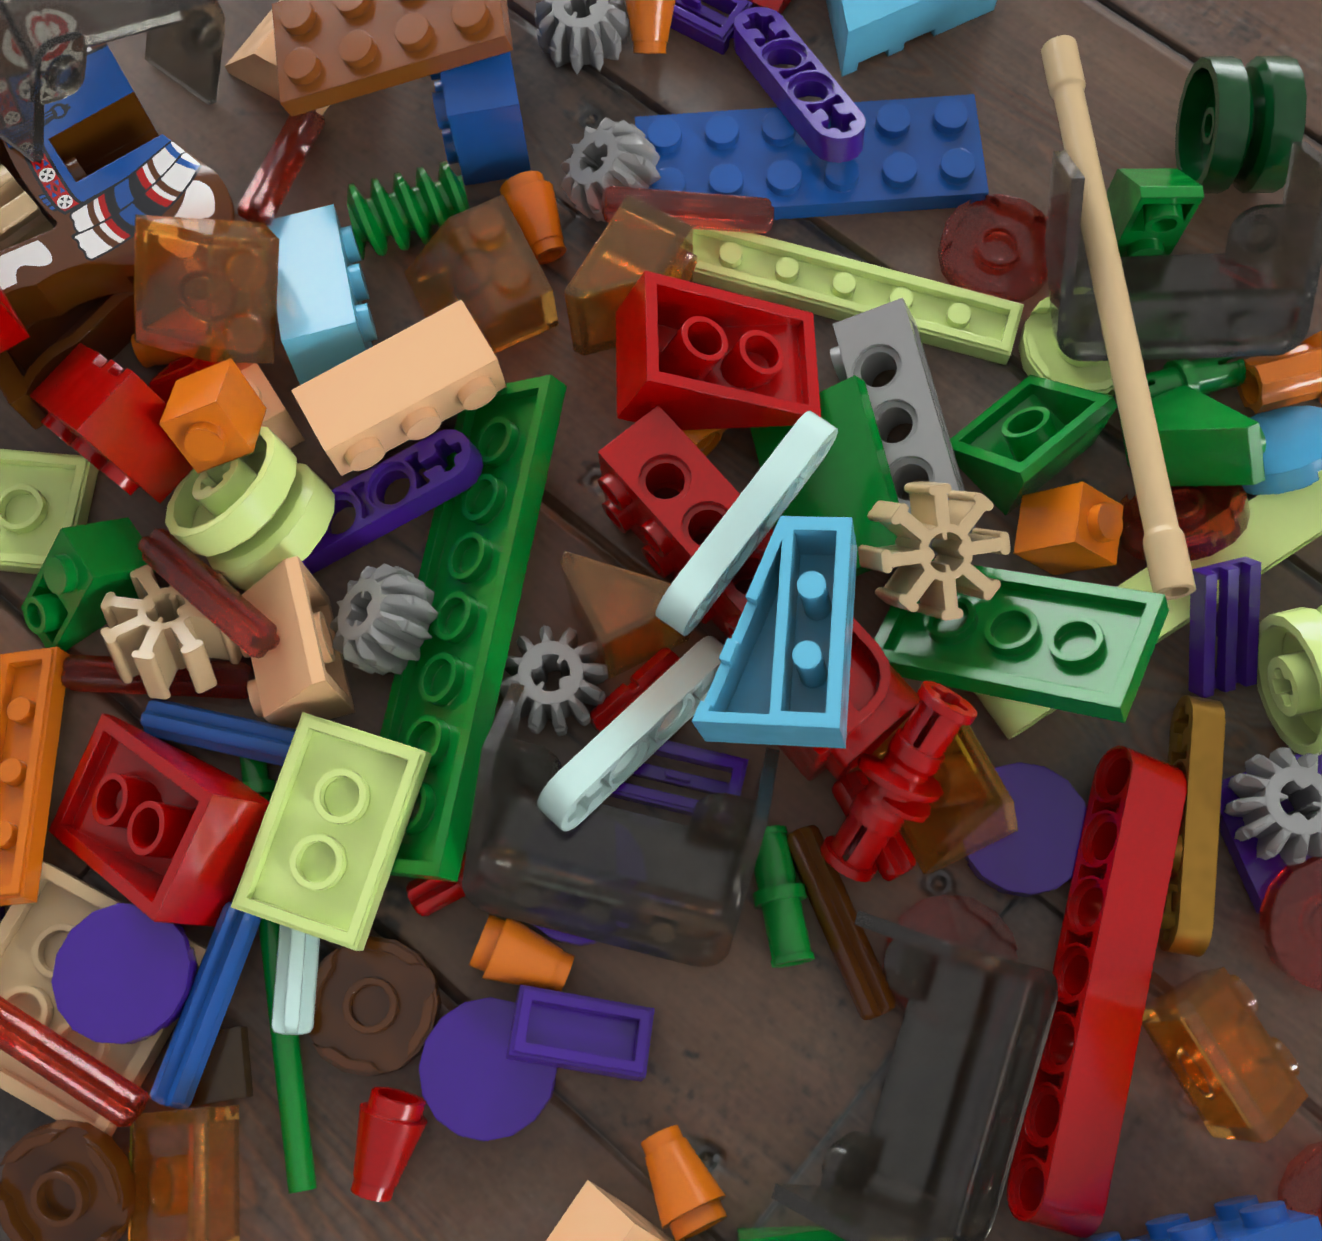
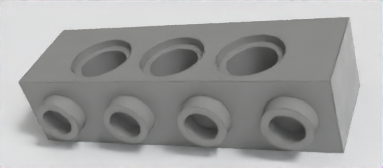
M897 299L833 323L838 342L837 347L830 349L834 369L840 382L854 375L865 381L899 503L907 504L909 507L908 512L911 514L910 500L902 499L904 486L913 480L921 478L928 479L929 482L948 483L951 485L952 490L965 491L916 321L904 299ZM886 370H896L894 378L888 384L882 387H872V383L878 374ZM904 423L913 424L910 434L904 440L897 443H887V437L894 427ZM975 525L968 534L972 533L973 529L976 528ZM933 538L929 544V547L934 551L935 555H937L938 553L932 547V543L935 539Z

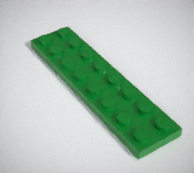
M551 374L506 383L507 387L498 391L488 404L475 410L465 409L459 412L454 430L463 433L482 454L483 468L480 477L473 486L435 507L418 580L424 582L426 587L435 592L431 606L438 612V615L429 624L428 633L432 638L424 640L421 645L419 661L408 660L404 671L401 674L395 673L380 732V737L432 754L390 873L391 876L458 882L567 385ZM456 452L451 453L447 457L448 466L445 468L446 471L456 466L454 463V457L457 455Z

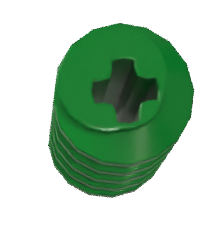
M446 161L439 162L438 181L434 182L423 166L417 167L414 187L408 185L400 172L394 173L392 192L389 193L386 192L377 178H372L370 181L369 198H364L354 183L348 184L347 209L363 260L365 258L366 242L370 243L377 255H386L389 236H392L403 251L409 250L411 231L416 232L423 244L429 245L432 243L434 225H438L448 240L453 239L455 224L458 219L461 220L470 234L476 233L461 173L459 176H456Z

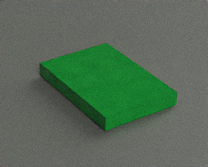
M854 375L819 392L821 418L838 428V433L823 461L781 516L852 517L857 543L856 576L872 570L860 566L859 546L883 547L895 545L897 538L895 534L880 522L870 521L867 517L869 511L879 500L897 503L899 501L865 381ZM793 426L750 427L760 468Z

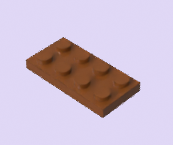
M282 0L272 4L280 104L291 117L513 51L507 0Z

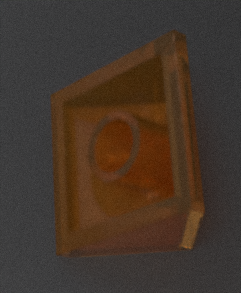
M564 552L560 563L571 605L590 642H594L597 647L598 658L602 665H606L609 679L648 661L662 648L672 649L689 640L691 632L683 636L655 616L659 602L672 583L571 552Z
M910 715L898 728H902L905 725ZM962 725L944 753L946 756L945 760L936 774L932 775L939 781L944 794L937 802L930 803L931 812L924 823L905 820L900 828L923 874L934 873L1018 831L1014 801L970 725ZM897 729L871 755L883 759L888 752V744Z
M239 1105L130 1115L129 1163L136 1182L135 1212L128 1225V1241H240Z

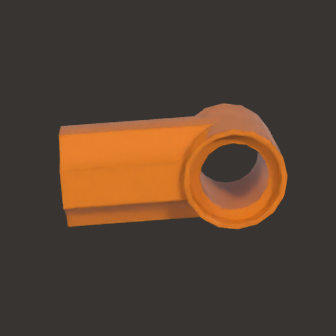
M1322 331L1308 337L1299 346L1244 359L1246 378L1244 383L1237 387L1244 407L1251 408L1255 414L1317 398L1322 404Z

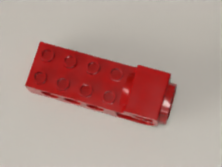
M659 405L598 451L601 478L598 479V484L605 496V502L602 503L604 512L621 532L626 533L631 529L645 545L641 548L645 559L661 577L666 578L671 574L676 578L733 505L740 493ZM772 528L701 620L704 624L712 620L727 638H732L747 603L745 596L774 532ZM853 617L846 748L777 746L808 781L814 780L826 769L839 781L858 767L857 761L861 755H872L894 736L898 728H902L920 701V697L889 664L879 644Z

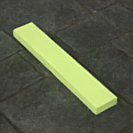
M683 215L666 263L667 275L812 312L813 314L838 321L903 298L916 321L922 343L1007 365L1024 307V304L687 215Z

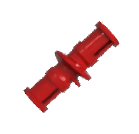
M923 681L917 691L920 701L905 725L897 729L888 744V752L885 757L881 759L869 754H863L859 757L857 761L858 766L870 778V781L865 788L857 793L849 807L850 813L836 835L826 837L820 847L821 855L825 861L842 875L859 882L871 881L878 869L875 861L889 839L897 835L905 820L924 823L931 812L930 803L937 802L944 794L939 781L932 775L936 774L946 757L944 753L962 725H972L978 714L976 709L966 699L946 686L933 681ZM847 854L850 857L848 860H844L843 855Z

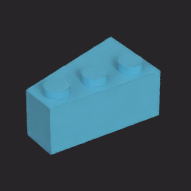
M826 0L841 76L843 77L856 71L859 62L884 51L887 56L902 51L905 42L925 33L931 32L933 36H936L993 11L997 0Z
M334 204L264 221L281 342L300 385L373 347L372 341L378 339L368 303H362L363 300L370 299L365 277L360 263L353 264L354 262L362 261L352 225L341 227Z
M780 516L745 596L747 603L732 638H727L719 656L721 663L705 700H700L692 719V723L706 742L846 748L857 563V543L852 517Z

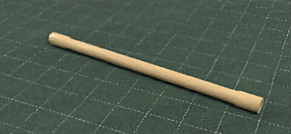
M1060 35L1051 38L1043 45L1041 56L1049 94L1055 103L1144 530L1143 548L1153 593L1165 594L1166 600L1178 599L1196 591L1194 575L1185 535L1179 527L1085 97L1086 82L1078 45L1074 37Z

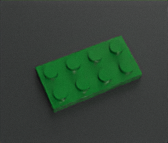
M973 565L986 577L997 579L1001 582L1000 588L992 599L984 600L957 592L958 608L963 610V616L959 619L947 621L891 605L874 639L881 647L889 664L902 678L922 682L933 681L946 687L1125 723L1168 615L1169 608L1165 594Z

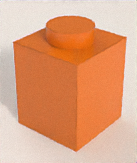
M232 358L176 380L159 424L198 474L253 453L267 408Z
M1085 482L1022 495L1013 554L1052 575L1116 565L1119 539L1123 530L1122 516L1124 506Z

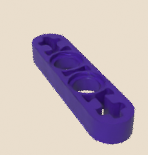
M767 7L748 8L740 12L734 21V50L737 56L811 151L820 159L835 163L851 161L858 157L863 151L866 123L861 110L780 13ZM789 64L796 67L786 69L777 68L774 65ZM811 96L818 97L823 100L816 102H807L799 100L798 98ZM829 122H831L830 129H828Z
M445 429L430 435L332 490L335 494L334 514L320 543L302 561L311 574H314L468 490L477 482L482 473V454L463 433L457 430ZM456 452L457 455L454 457L456 466L446 471L445 468L448 466L447 457L451 453ZM422 468L427 470L423 474L430 480L428 484L418 473ZM409 478L410 487L405 498L392 505L385 504L384 496L389 485L397 479ZM355 507L356 516L352 526L343 533L332 534L331 525L336 514L342 509Z

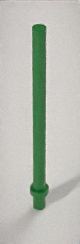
M239 756L242 782L270 801L276 781L269 779L267 763ZM262 918L259 925V936L288 1194L315 1189L317 1184L299 1035H282L273 1032L271 1028L280 924Z

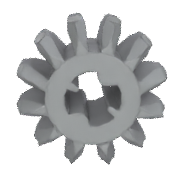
M543 0L536 3L534 17L536 28H538L536 30L538 44L542 47L543 53H550L551 60H553L556 68L571 62V66L577 75L583 65L591 64L600 72L604 64L603 58L619 59V54L622 50L621 44L627 43V37L630 33L625 0Z
M605 117L600 122L597 130L588 126L585 127L584 138L579 144H570L573 154L571 158L560 165L566 174L560 187L566 192L570 201L576 205L575 208L587 218H593L597 222L600 220L603 222L607 221L616 225L623 214L635 217L637 204L642 199L652 200L648 188L661 178L656 170L660 155L655 151L654 145L645 138V134L634 124H628L624 119L620 122H614Z
M385 563L378 568L366 566L361 572L359 581L349 580L346 596L343 600L336 602L340 607L339 613L330 624V628L336 632L333 639V648L343 654L344 660L353 663V667L373 674L376 672L383 676L388 672L401 674L406 668L408 660L419 661L421 645L424 640L432 638L428 633L429 624L438 615V612L431 606L435 592L426 587L424 582L415 578L413 573L399 566L392 567Z
M543 625L539 632L541 643L533 645L529 638L525 636H519L516 640L523 657L508 656L504 671L511 676L502 680L500 694L503 697L514 698L507 707L510 716L514 720L529 715L528 727L532 733L539 734L544 729L548 719H552L556 734L564 736L567 734L568 729L565 718L573 715L582 726H586L591 722L590 714L583 704L597 706L604 702L606 698L605 692L595 685L608 679V671L606 665L593 663L599 655L598 647L594 642L584 643L577 647L578 634L571 627L562 634L558 642L554 640L551 628ZM560 671L562 676L559 681L560 689L547 691L545 683L548 682V673Z
M1280 747L1270 753L1269 759L1264 755L1257 754L1245 761L1244 768L1246 774H1237L1230 779L1227 785L1240 799L1226 804L1224 813L1233 817H1242L1245 823L1244 826L1238 828L1234 839L1245 841L1255 836L1258 838L1257 858L1267 860L1279 853L1284 864L1289 866L1305 862L1307 854L1315 859L1322 857V775L1318 773V754L1307 753L1296 759L1290 747ZM1288 799L1294 811L1286 813L1280 802Z

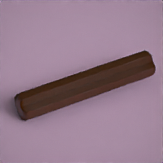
M808 825L792 831L787 835L792 862L801 882L805 886L806 894L860 1017L864 1020H872L892 1011L896 1006V1001L838 871L831 867L821 855L820 847L824 839L819 828L816 825Z

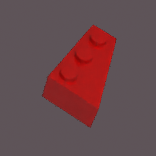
M79 343L29 395L48 412L40 422L99 471L103 472L127 494L132 496L140 487L161 504L193 469L159 424L167 403L132 370L127 368L121 373L123 368L117 362L111 359L106 362L107 359L100 353Z

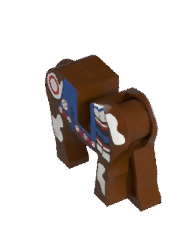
M58 4L29 6L0 18V165L5 166L14 178H22L33 196L56 225L52 230L0 251V287L30 335L29 338L0 354V390L8 403L36 430L43 426L40 421L48 412L29 395L79 343L97 351L108 362L131 342L133 334L141 332L144 328L188 302L195 301L199 305L210 302L215 307L220 305L234 294L245 279L254 257V241L244 221L235 213L232 198L219 175L165 135H158L100 30L91 18L75 8Z

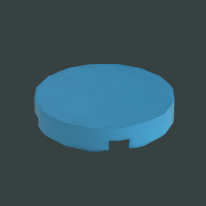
M1310 405L1282 407L1250 417L1259 422L1266 439V450L1263 453L1265 481L1255 485H1237L1238 491L1252 495L1281 494L1303 489L1319 481L1318 472L1322 470V407Z

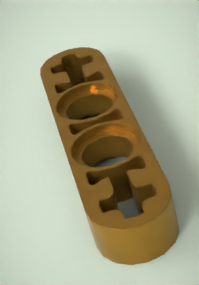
M1184 695L1179 699L1173 712L1170 727L1168 764L1180 768L1185 774L1187 794L1158 945L1163 951L1200 957L1209 947L1214 924L1226 722L1224 706L1220 701Z

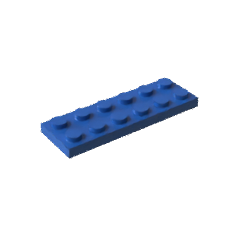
M975 94L854 102L866 119L863 151L858 157L842 163L828 162L816 156L778 107L635 117V126L645 134V138L654 145L655 151L660 155L656 170L661 178L648 188L652 200L642 199L640 201L642 229L680 226L683 215L718 224L985 206L989 190ZM831 122L828 124V129L831 127Z

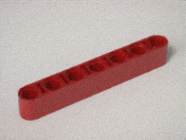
M1118 745L1107 751L1098 763L1093 777L1007 1184L1008 1207L1016 1219L1078 1238H1088L1093 1235L1101 1225L1106 1211L1187 794V780L1180 768L1125 746Z

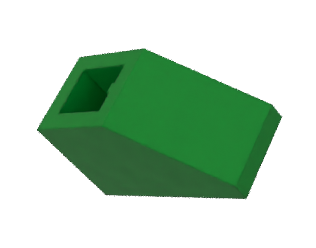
M1178 168L1117 169L1106 193L1121 262L1129 263L1135 267H1148L1157 263H1166L1204 198L1203 186Z
M1186 384L1151 398L1170 486L1255 485L1265 481L1263 453L1266 450V439L1259 422ZM1122 430L1127 465L1130 467L1124 434Z
M129 517L60 529L21 606L27 626L33 633L39 636L46 648L58 646L62 650L67 651L106 625L107 621L100 605L108 592H114L119 597L139 599L131 580L130 572L144 565H150L154 574L156 573L160 563Z

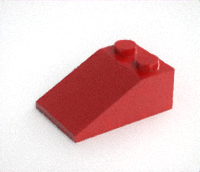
M645 270L616 311L617 419L637 422L657 405L664 410L681 430L794 426L807 411H812L821 417L813 313Z
M102 713L48 831L154 922L215 927L223 906L227 902H231L239 885L269 801L232 775L113 715Z

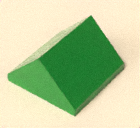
M1030 374L954 435L950 441L958 467L1006 516L1021 504L1022 495L1036 492L1093 445L1116 410L1117 405L1113 396Z

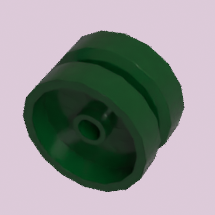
M1203 56L1193 64L1186 78L1179 102L1175 157L1177 168L1201 184L1204 194L1221 193L1229 189L1232 183L1242 193H1274L1284 187L1293 173L1300 154L1306 124L1307 95L1304 74L1297 59L1289 56H1256L1244 67L1242 60L1233 56Z

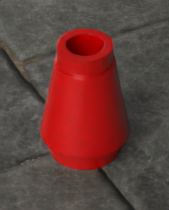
M374 1087L371 1089L368 1102L360 1104L353 1169L354 1179L351 1186L353 1194L376 1202H388L392 1199L394 1189L397 1187L428 1122L423 1116L426 1104L423 1098L396 1088Z

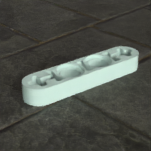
M812 411L805 412L669 586L656 609L655 616L683 636L688 635L698 625L823 461L836 439L838 428Z
M707 636L697 642L548 781L537 800V808L562 831H569L585 820L694 716L700 700H705L721 663L719 656L724 645L713 636Z

